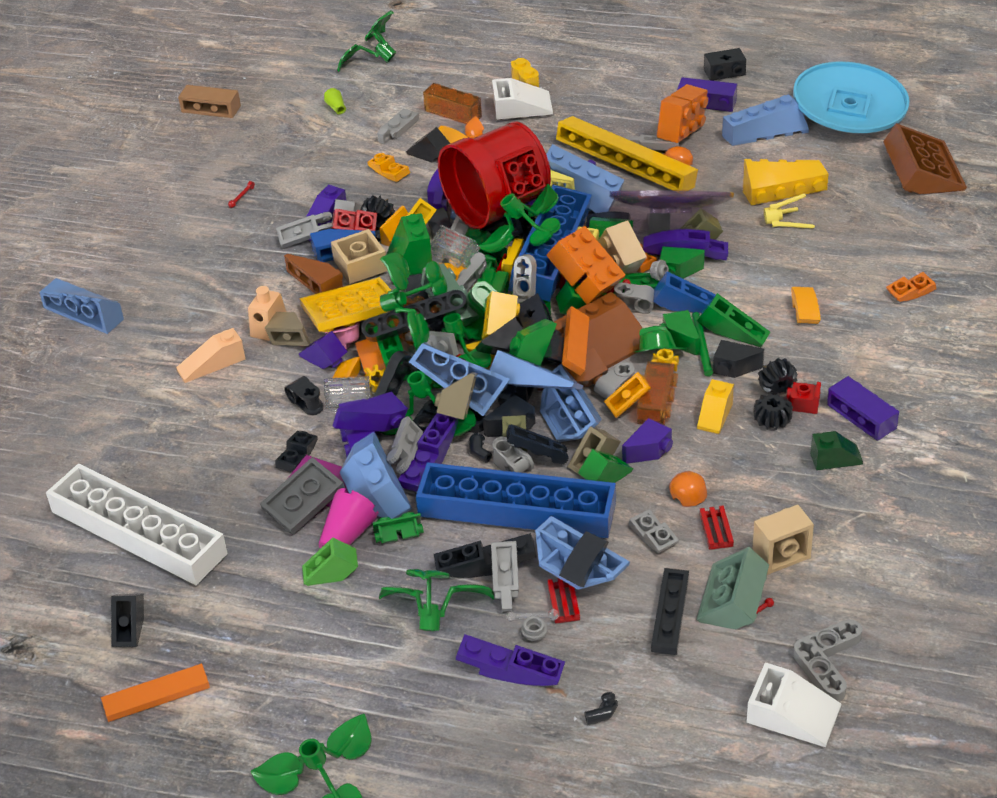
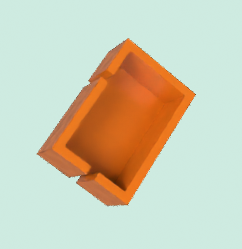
M686 84L672 93L671 96L661 100L657 137L679 143L702 127L706 120L704 108L708 104V90Z
M586 226L559 240L546 255L571 286H574L585 274L588 276L575 289L586 304L613 289L626 275Z

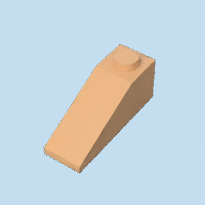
M234 328L213 335L179 364L176 369L183 381L187 383L246 360L242 340Z

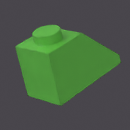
M332 537L302 566L304 584L310 586L343 581L358 567L356 548Z

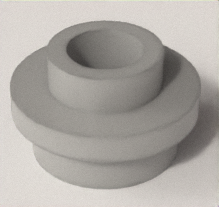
M658 260L652 263L650 275L656 281H660L665 273L668 272L669 269L666 262Z
M529 617L521 627L522 635L530 641L541 640L547 634V625L540 617Z

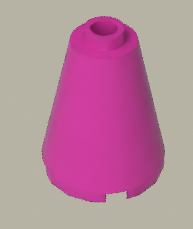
M345 488L338 489L334 495L318 543L319 547L322 548L332 537L351 545L376 520L379 512H374L373 508L375 505L358 492L352 490L348 494L344 492Z

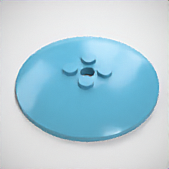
M838 61L815 65L798 76L793 88V98L803 114L820 125L843 132L873 133L889 129L904 119L909 108L908 93L896 78L878 68L861 63Z

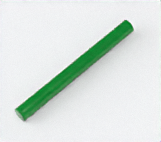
M694 312L691 317L700 338L699 353L704 375L709 377L713 374L707 343L703 326L697 321L700 313Z

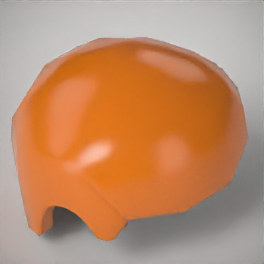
M477 116L471 118L465 126V135L468 138L473 139L483 134L484 127Z
M675 146L668 149L664 154L689 166L693 164V155L685 147Z
M692 471L681 472L675 475L669 484L673 500L677 498L682 506H696L707 498L705 480L698 473Z

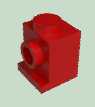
M817 381L816 385L793 382V388L788 387L787 398L788 401L792 402L793 411L818 414L821 382Z

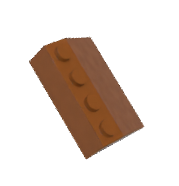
M897 123L894 125L883 143L904 190L908 192L913 191L918 194L966 190V184L945 141Z
M610 292L577 309L590 317L587 351L594 347L607 369L638 353H634V351L639 350V331L643 327L625 302L615 294ZM567 315L554 321L557 323L556 330L563 333L562 337H565Z

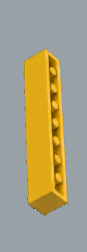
M574 116L558 122L556 140L680 194L695 188L698 169Z

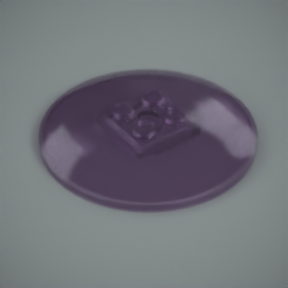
M610 191L609 197L629 206L648 208L650 213H662L663 209H665V213L677 214V210H679V213L691 214L692 209L723 204L733 199L734 193L715 191Z

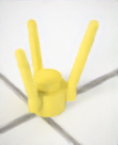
M801 194L764 208L765 223L772 224V227L815 228L813 224L779 222V220H783V214L798 211V207L787 209L779 207L805 198L806 194Z

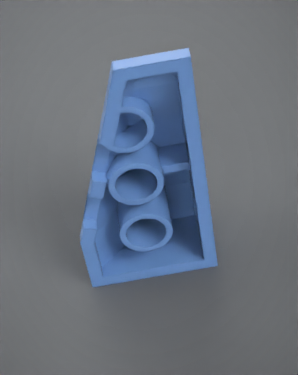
M497 350L490 371L510 378L507 385L582 390L583 385L555 374L551 370Z

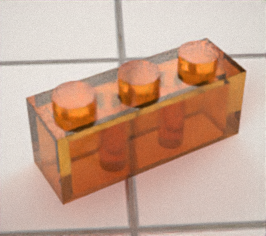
M436 83L430 85L423 92L424 107L427 112L467 124L474 116H477L478 119L482 117L481 97Z
M647 362L644 377L651 389L638 401L637 424H643L649 418L665 426L666 418L671 417L672 404L669 403L674 402L675 389L673 387H677L678 374L674 373L675 364Z

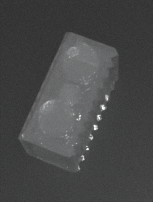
M443 225L430 243L431 249L434 251L433 255L442 261L445 258L456 268L462 266L467 269L471 263L470 259L480 250L475 240Z
M369 376L324 379L325 409L337 412L341 403L371 398Z

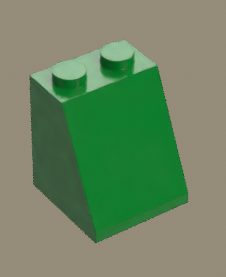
M422 213L401 217L386 255L390 253L401 254L408 264L410 275L422 274L423 268L426 267L428 262L432 261L430 237Z

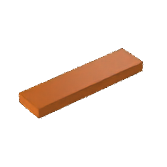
M571 306L567 310L562 365L581 376L586 366L590 317Z
M199 664L103 696L101 700L107 720L110 722L208 689L210 685L203 665Z

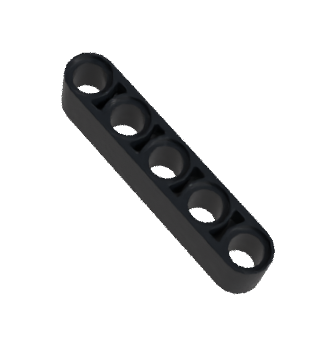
M452 290L402 308L415 309L416 312L424 316L429 325L443 320L447 314H462L466 311L468 302L462 291ZM455 298L463 300L459 306H453L451 303ZM434 305H440L442 307L441 311L438 313L430 312L432 306ZM395 310L368 318L362 324V332L370 342H378L410 331L407 321L408 313H396ZM392 319L400 321L398 326L393 328L389 327L388 324ZM371 326H377L378 331L375 334L370 335L367 333Z

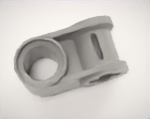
M618 283L615 285L614 293L625 302L631 312L644 314L652 311L654 306V289L652 287L628 283Z
M629 362L618 363L608 373L598 379L594 391L607 399L633 376L634 366Z
M498 437L493 441V463L502 471L522 473L525 470L530 471L534 468L530 455L521 448H515L507 442V437Z

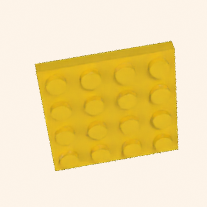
M378 277L299 299L301 307L319 332H330L336 327L353 326L358 321H365L368 318L386 313L381 308L380 296L388 293L391 289Z

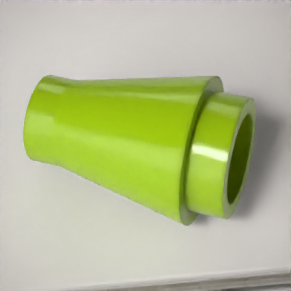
M335 88L328 89L324 93L325 103L337 114H343L346 111L341 92Z

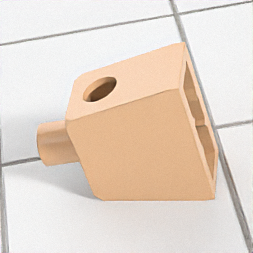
M260 286L256 289L257 295L248 307L250 337L270 341L265 327L276 312H286L279 292L270 291L267 286Z

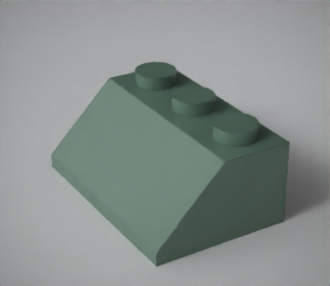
M444 263L439 264L447 281V292L460 290L467 296L468 293L464 286H459L455 280L456 276L452 269H447ZM426 267L423 268L422 286L429 284L425 271ZM432 287L425 289L430 298L434 297ZM455 298L453 299L451 304L453 306H459L462 304L463 300L461 298ZM436 305L439 311H441L442 307L440 305ZM469 305L466 311L460 314L464 327L480 317Z
M750 547L713 563L696 620L700 623L735 630L752 624L757 617V610L762 598L764 583L767 579L769 564Z

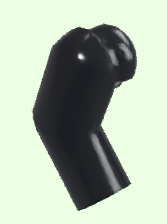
M479 433L472 434L469 438L470 454L488 463L492 458V453L483 448L485 437Z
M613 692L602 694V703L599 708L584 712L587 725L608 720L613 716L618 707V701L615 700L616 697Z

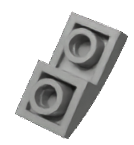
M650 509L629 520V526L657 553L679 542L665 522L661 524Z

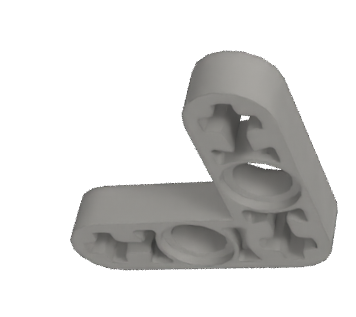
M530 254L521 255L514 262L513 295L518 296L517 303L519 304L534 296L536 291L537 264L535 258ZM523 261H525L526 264H529L528 268L522 265ZM522 280L526 281L529 285L527 292L520 288Z
M844 620L803 637L794 644L793 657L814 686L838 702L846 696L847 683L827 657L857 645L861 641L862 626L858 621ZM828 638L832 639L835 643L830 646L824 645L821 640ZM822 666L827 671L820 674L814 672L813 668Z

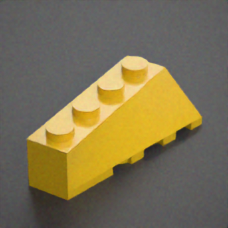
M744 159L743 193L751 205L791 198L801 194L825 191L828 187L829 174L820 160H795V162H787V160L779 159L778 162H769L768 159H760V161Z

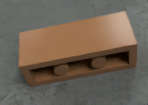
M186 85L178 97L182 113L233 118L241 107L238 90Z

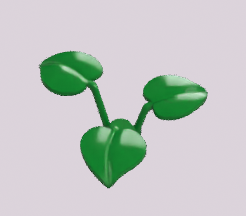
M392 10L381 16L365 36V41H368L373 36L379 42L375 47L377 51L374 52L366 47L355 44L341 57L337 68L338 72L342 64L350 59L358 50H364L375 55L377 58L380 56L386 62H389L395 56L396 51L385 41L381 34L385 32L386 22L394 14Z
M547 184L531 207L523 204L514 194L505 196L500 204L506 211L504 216L507 218L509 225H503L478 247L488 253L498 252L505 248L513 239L511 233L514 231L511 218L518 219L522 216L537 229L530 236L531 244L539 246L547 242L553 236V233L560 229L561 223L559 220L548 218L538 226L530 217L545 214L551 210L558 201V194Z
M390 253L381 257L380 260L386 266L396 288L380 296V305L385 312L395 310L396 313H408V326L415 350L417 351L422 343L429 340L428 324L421 313L417 314L415 309L402 307L407 303V296L431 287L434 296L446 293L447 281L439 264L435 261H430L427 263L425 270L429 284L405 293L403 291L400 292L399 290H405L409 284L407 279L410 275L409 267L401 254Z
M447 314L443 318L445 328L442 329V332L454 333L455 340H460L465 354L458 356V358L461 357L483 368L488 367L492 361L491 355L477 352L476 349L469 352L463 339L467 338L470 340L473 338L476 341L482 340L484 319L479 317L478 320L464 327L460 314Z
M415 371L407 378L411 389L408 390L409 409L405 417L409 416L412 421L413 419L410 415L414 412V395L418 398L429 396L435 404L436 398L431 390L433 387L442 388L440 384L422 371ZM468 409L467 417L464 420L458 418L457 428L453 437L459 436L475 426L476 417L470 409ZM398 428L377 432L384 435H396Z
M406 570V574L409 576L420 577L423 580L427 579L426 604H423V606L420 594L423 595L421 590L388 586L381 588L379 593V599L397 593H406L416 597L418 616H420L419 630L440 631V617H445V610L453 593L475 592L487 595L494 600L493 590L483 585L466 584L450 586L442 608L438 610L439 605L431 604L432 578H449V573L438 570Z
M365 714L358 715L336 728L327 740V747L316 739H307L299 747V757L289 752L274 755L259 767L251 770L253 778L262 789L271 794H287L298 786V775L304 772L305 764L309 769L319 770L331 793L322 798H362L358 788L350 783L343 784L336 790L323 766L326 762L325 753L335 758H339L342 755L348 760H353L363 756L369 750L372 736Z

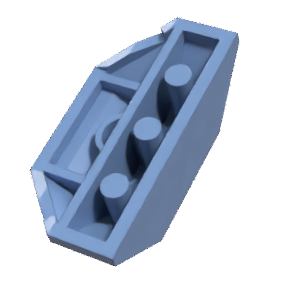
M562 364L553 370L555 374L576 382ZM543 389L540 412L558 442L581 439L585 436L590 426L595 427L602 420L583 389Z
M372 432L353 445L339 473L349 494L352 490L358 492L375 505L373 510L374 512H379L377 517L398 518L410 511L412 507L391 464L386 461L387 456L376 434Z
M552 516L535 530L539 567L578 590L614 580L630 565V561L606 548L599 565L594 564L585 586L580 587L559 575L583 534Z

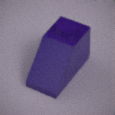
M330 331L302 350L299 356L325 369L330 365L334 368L343 361L342 356L348 351L333 331Z
M648 418L622 445V460L629 464L660 459L665 452H669L672 448V429Z

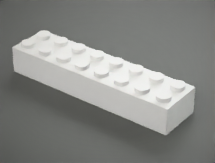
M79 463L46 492L53 513L194 585H197L228 554L222 533Z

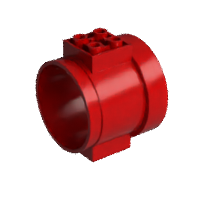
M517 121L508 123L473 139L463 138L448 144L441 149L438 156V173L443 192L456 215L466 225L474 229L484 228L503 218L506 211L500 203L505 196L514 194L517 199L526 204L538 198L547 184H551L550 165L541 142L530 128Z

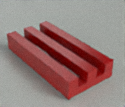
M724 505L719 506L717 510L714 507H709V511H705V508H700L699 514L709 550L734 547V540ZM717 516H720L726 542L723 540ZM709 517L712 519L718 543L713 541L707 519Z
M557 578L558 582L548 579V589L555 623L580 620L575 588ZM567 587L569 588L574 615L569 614L564 589ZM554 589H559L564 616H559Z

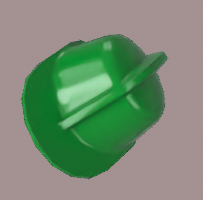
M652 326L642 328L639 331V350L634 351V353L657 348H688L676 347L671 333L666 328Z

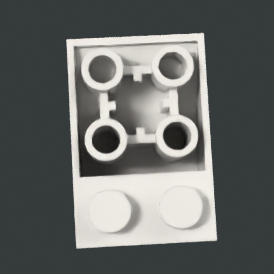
M513 78L492 80L497 120L553 114L548 90Z
M764 663L748 701L747 723L826 747L840 711L841 703L793 671Z

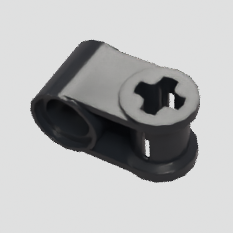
M302 376L284 387L288 399L306 414L317 415L323 411L324 405L319 398L320 389L306 376Z

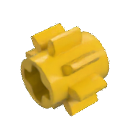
M660 349L657 354L653 353L651 369H657L658 375L669 376L673 371L677 372L679 356H674L672 350Z
M373 365L372 371L369 368H365L366 375L360 377L361 380H365L364 389L372 387L373 393L376 392L385 369L378 370V365ZM371 376L379 377V381L371 380Z

